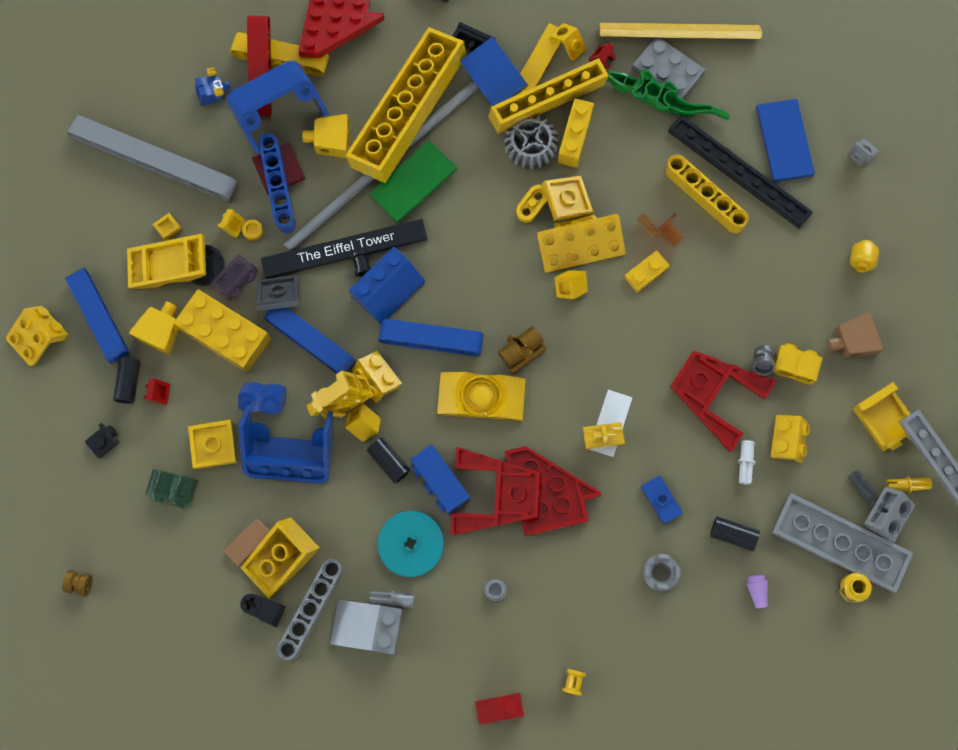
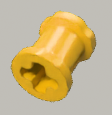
M566 669L568 675L562 692L582 696L580 690L586 673Z

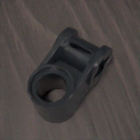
M255 594L245 595L240 603L241 609L245 613L274 627L278 626L286 608L282 604ZM254 600V603L257 604V607L250 609V606L247 605V602Z

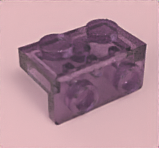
M238 253L210 284L228 301H231L241 294L242 288L247 283H251L256 278L258 270L253 263H249Z

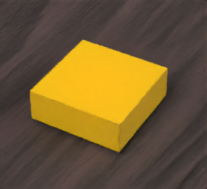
M170 213L152 224L164 241L171 239L182 231Z

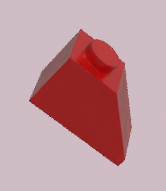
M520 693L475 701L479 724L524 716Z

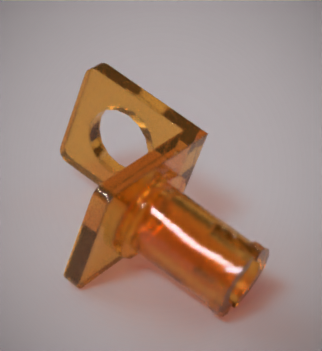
M644 213L637 218L638 222L652 237L658 232H662L673 246L683 238L671 224V220L677 216L676 213L658 228Z

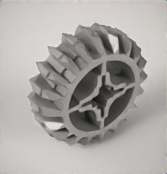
M540 115L536 119H533V116H530L529 119H523V121H519L516 126L512 125L508 129L509 131L505 132V152L509 153L508 158L510 160L515 159V165L521 162L523 169L526 165H530L531 170L534 165H537L540 169L542 162L547 165L549 159H553L554 153L558 151L559 139L556 138L558 132L554 131L553 124L548 125L547 119L541 121ZM541 134L546 137L548 141L547 146L540 140ZM516 138L523 144L521 150L515 144Z

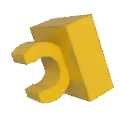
M227 209L226 213L222 215L221 223H218L217 226L231 237L237 238L246 220L234 210Z

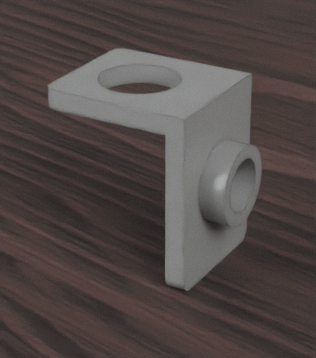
M863 138L860 142L854 144L848 155L864 168L879 150Z

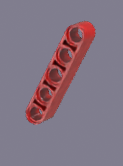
M269 16L247 17L248 82L271 70V24ZM272 102L257 109L260 117H271Z

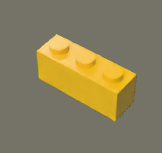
M574 98L559 151L558 164L578 168L593 115L594 103Z

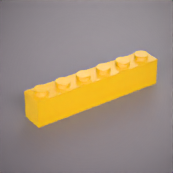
M598 58L491 106L488 117L497 134L510 129L512 125L516 126L523 119H529L530 116H533V118L574 100V98L581 97L603 87L609 75Z

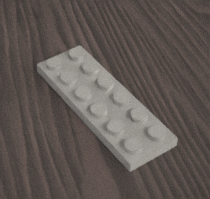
M789 493L771 532L851 573L864 574L871 583L893 594L897 592L913 555V552L792 493Z

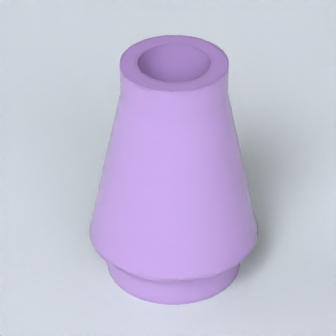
M765 574L748 576L746 585L755 608L768 607V579L765 578Z

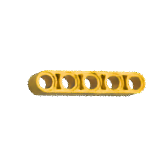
M237 32L230 49V54L242 60H247V34ZM271 39V66L277 67L286 61H295L299 63L306 74L318 77L324 76L329 60L328 54L321 58L299 57L298 50L300 45Z
M673 155L669 158L665 170L668 178L729 232L733 234L741 233L749 219L746 211L683 156ZM677 165L680 167V169L675 170L671 166ZM692 178L696 183H689L687 179ZM702 192H708L711 196L705 197ZM723 205L726 210L722 211L717 206ZM733 219H739L742 224L734 223Z

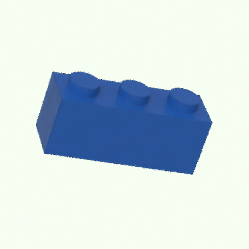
M432 444L410 459L413 464L410 467L417 478L421 476L424 479L425 483L422 485L429 495L433 493L438 500L435 503L442 513L446 511L450 515L470 501V496Z

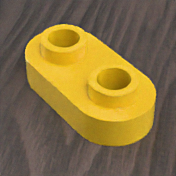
M542 185L531 187L517 205L516 216L521 222H532L548 202ZM540 195L542 199L537 200L535 196ZM529 211L530 214L528 216H525L523 212Z

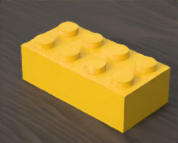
M197 289L173 323L181 332L247 374L272 340L268 332Z

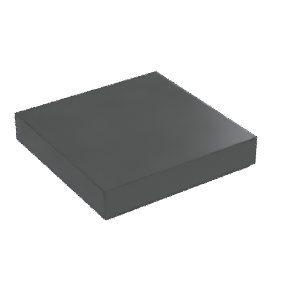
M299 275L257 281V311L300 306Z

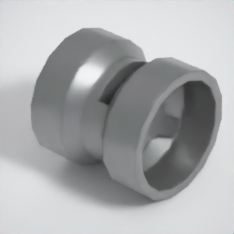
M761 345L755 348L754 372L759 375L773 373L775 370L774 348L768 345Z

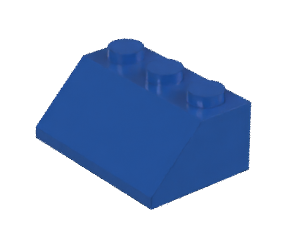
M393 247L349 289L351 297L381 325L382 319H388L425 283V280L411 262Z

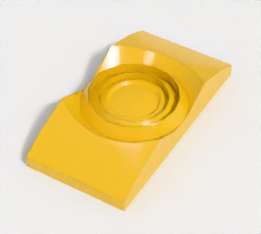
M197 234L127 248L128 288H158L164 284L189 282L205 276L204 235Z
M441 372L437 415L523 421L526 379L507 375Z

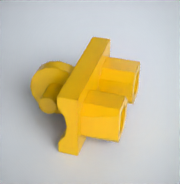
M622 422L583 427L586 449L625 445Z

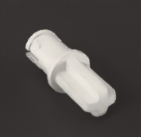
M741 441V456L738 460V464H740V484L749 485L752 483L753 465L756 464L754 461L755 442Z

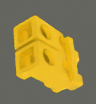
M345 371L336 374L337 381L328 388H322L311 394L313 401L307 404L309 414L314 417L321 414L324 419H327L328 412L332 411L333 416L344 417L346 415L345 411H351L374 396L367 377Z

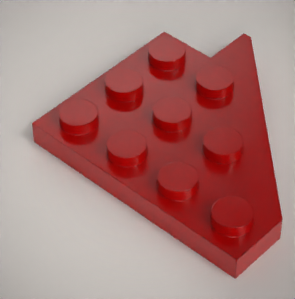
M309 0L298 50L299 57H323L383 22L385 19L384 13L369 12L370 0Z
M526 446L505 451L508 463L542 473L539 518L521 521L524 537L589 522L584 501L601 497L600 491Z

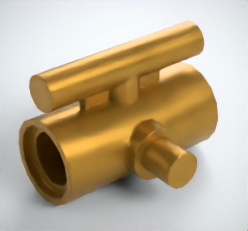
M531 326L519 336L509 335L507 337L509 343L500 349L498 354L513 375L547 349L539 332Z

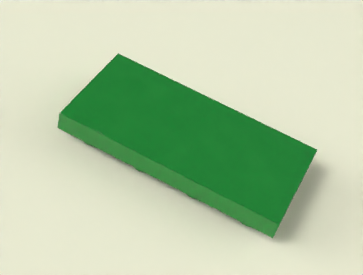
M428 140L391 174L386 183L381 182L369 193V196L398 224L457 171V167Z

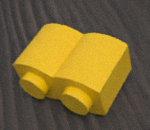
M786 343L777 350L773 373L813 385L817 381L823 357L818 356V353L813 350L801 351L797 349L796 345Z

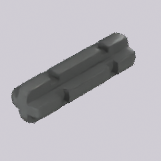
M856 470L848 478L853 484L857 485V490L866 501L869 500V505L873 508L879 498L876 496L877 492L866 479H863L864 476L861 472Z

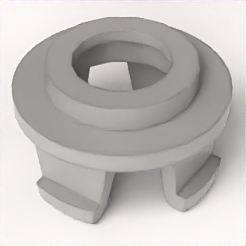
M658 554L651 557L643 568V578L646 584L651 589L660 592L672 589L677 584L681 575L680 567L667 554ZM659 565L665 566L669 572L668 578L662 582L657 581L653 577V569Z

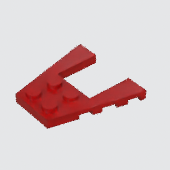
M693 351L669 387L729 452H732L744 433L709 411L708 407L728 376L763 400L766 399L777 380L763 377L756 372H749L739 368V366L730 365L714 357Z
M456 447L455 469L497 471L494 515L452 512L450 535L539 518L542 473Z

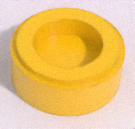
M252 219L243 224L242 233L247 240L257 241L263 236L264 229L259 221Z

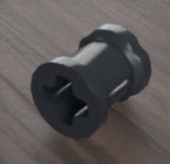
M357 251L350 255V259L354 262L356 277H363L371 269L367 258L369 256L368 251Z

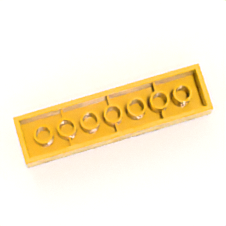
M428 27L345 156L352 169L383 183L387 182L461 65L460 60L467 56L464 41Z

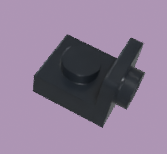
M103 423L98 425L100 429L84 441L99 459L120 443L116 438L118 435L117 431L111 425L107 427Z

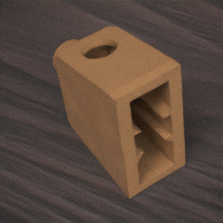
M870 312L839 325L834 330L836 337L827 339L829 351L832 352L840 349L845 359L876 356L884 350Z

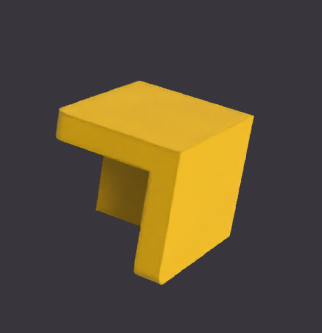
M568 270L554 277L557 298L575 299L588 292L586 271Z
M363 403L348 412L345 428L360 441L364 442L378 434L381 418Z

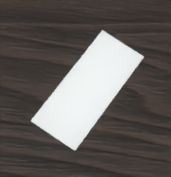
M608 390L597 425L622 422L623 427L633 397ZM617 446L593 448L590 450L614 457Z

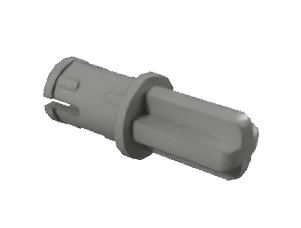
M394 590L391 593L372 591L369 595V604L413 608L414 593H394Z

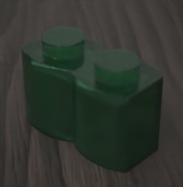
M153 469L146 495L151 497L150 501L161 504L164 503V500L171 501V506L184 509L185 505H192L198 481L186 476Z

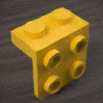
M36 306L23 309L7 334L6 340L29 366H34L50 343L64 341L69 334L49 314L46 308Z

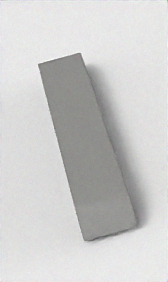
M328 559L322 564L278 644L277 653L281 659L295 660L304 648L343 576L344 568L337 560ZM332 564L338 566V572L334 576H330L327 573L328 567ZM321 584H326L327 592L323 596H319L316 591L317 587ZM309 604H315L316 612L312 616L306 614V607ZM298 624L305 626V632L301 636L295 634V627ZM287 644H292L294 652L291 656L287 657L284 654V647Z

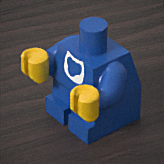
M214 67L207 69L206 78H195V91L201 106L224 98V91L231 89L229 81L221 83L220 78L215 76L216 71Z

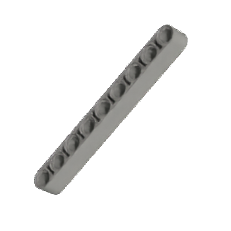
M80 115L75 116L67 131L71 138L226 202H229L238 185V182L230 176Z

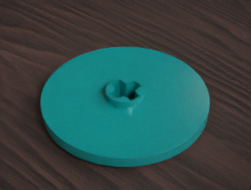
M404 511L394 515L383 525L378 537V551L381 560L389 570L403 577H417L428 573L437 565L443 553L444 540L440 527L430 516L418 511ZM409 538L417 541L412 550L409 547H405Z

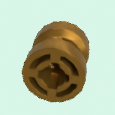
M68 570L62 584L63 592L72 593L75 591L78 595L87 596L92 587L93 577L91 574L84 573L78 575L77 571Z

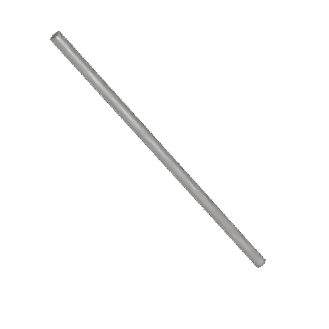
M474 80L424 122L408 149L479 88ZM365 174L361 176L283 245L286 249L292 251L372 182L374 178Z

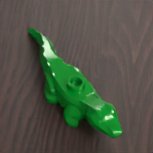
M642 70L638 79L632 78L626 73L607 71L609 75L607 81L612 84L617 92L631 93L634 98L660 112L683 116L713 114L726 120L730 119V115L715 106L687 102L678 96V88L671 81L661 84L654 80L653 74L648 70Z

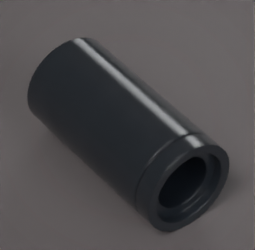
M128 357L119 358L113 401L124 404L135 403L140 360Z
M383 437L376 440L367 449L368 454L394 484L400 482L410 473L411 469Z
M716 516L710 537L754 551L759 539L760 530Z

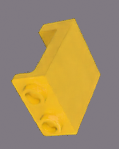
M894 382L853 408L855 414L883 452L888 448L891 451L903 445L901 440L908 437L898 422L908 416L910 412L895 393L898 387Z

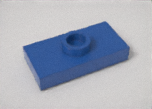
M660 475L641 486L663 525L683 513Z

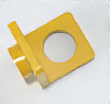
M563 23L550 34L552 39L563 43L571 61H575L587 49L576 27ZM568 30L564 35H558L561 31Z

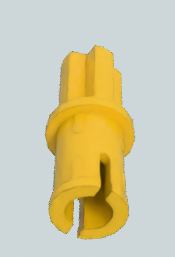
M910 476L902 479H886V487L907 493L917 490L932 489V479L930 477L910 478Z

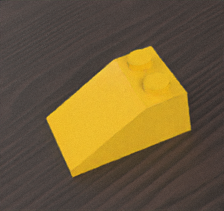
M290 517L277 521L240 568L265 596L270 599L308 564L320 547Z

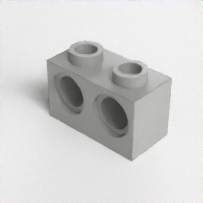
M885 487L864 524L874 534L888 541L895 542L915 504L904 492Z

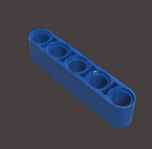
M265 133L259 138V148L273 217L278 229L284 234H289L295 230L296 220L281 147L276 136L271 133ZM270 143L274 144L271 148H265ZM278 162L276 166L269 167L271 163ZM276 181H282L280 185L273 186ZM279 200H286L283 205H277ZM283 219H290L287 224H281Z
M82 268L65 277L108 362L112 364L118 361L119 358L129 355L130 352L88 271Z
M290 309L268 310L263 316L269 324L336 374L341 371L349 372L357 361L349 353Z
M382 319L378 341L388 345L467 356H481L484 334L473 330Z

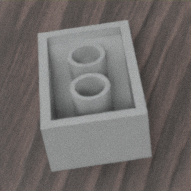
M338 600L330 644L396 656L404 611L393 607Z

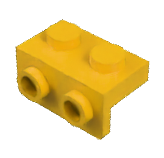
M378 351L359 359L352 369L353 374L367 377L374 394L371 398L375 403L379 402L384 395L398 389L402 384Z
M776 415L770 457L773 459L795 460L797 463H803V458L807 454L806 436L810 432L808 421L802 416Z

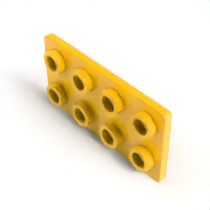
M592 214L554 223V228L537 232L543 267L546 273L617 257L626 253L618 214L600 218Z

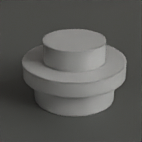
M492 579L487 582L484 591L489 600L497 602L505 597L507 588L503 581Z

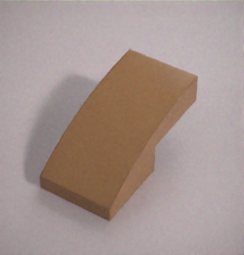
M257 518L225 548L224 552L237 566H241L270 530Z

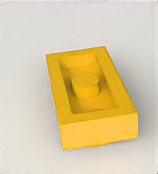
M656 250L626 273L624 279L638 293L668 270L670 265Z

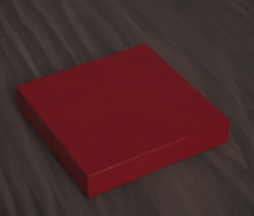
M290 143L281 145L288 186L306 180ZM261 154L252 157V161L266 193L269 195ZM278 162L271 163L269 167L276 166ZM276 181L273 186L280 185L282 181Z

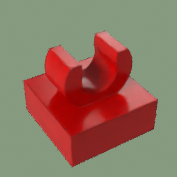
M610 42L601 44L588 60L591 62L599 58L604 68H609L610 65L607 63V58L610 61L616 59V56L611 53L615 47Z
M149 379L148 384L145 385L147 395L143 398L160 405H167L170 384L157 379Z

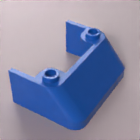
M286 61L232 90L227 95V104L255 153H259L260 150L250 133L258 129L261 123L257 109L292 90L301 101L313 99L320 114L324 116L329 114L313 83L299 63L295 61Z
M246 405L239 424L242 470L245 475L251 478L324 483L328 480L334 441L332 411L328 412L325 427L314 430L312 440L270 437V430L265 424L252 422L251 405Z

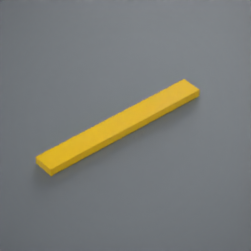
M599 23L601 37L762 38L760 25Z

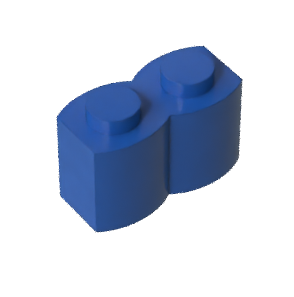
M248 382L242 386L238 394V409L242 411L245 410L246 405H251V412L260 410L267 414H277L282 411L286 403V387L279 384L264 386L257 382Z

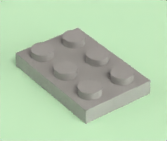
M660 37L654 38L632 66V69L639 74L642 70L650 71L654 76V80L661 84L671 81L678 88L677 94L682 99L685 98L706 70Z

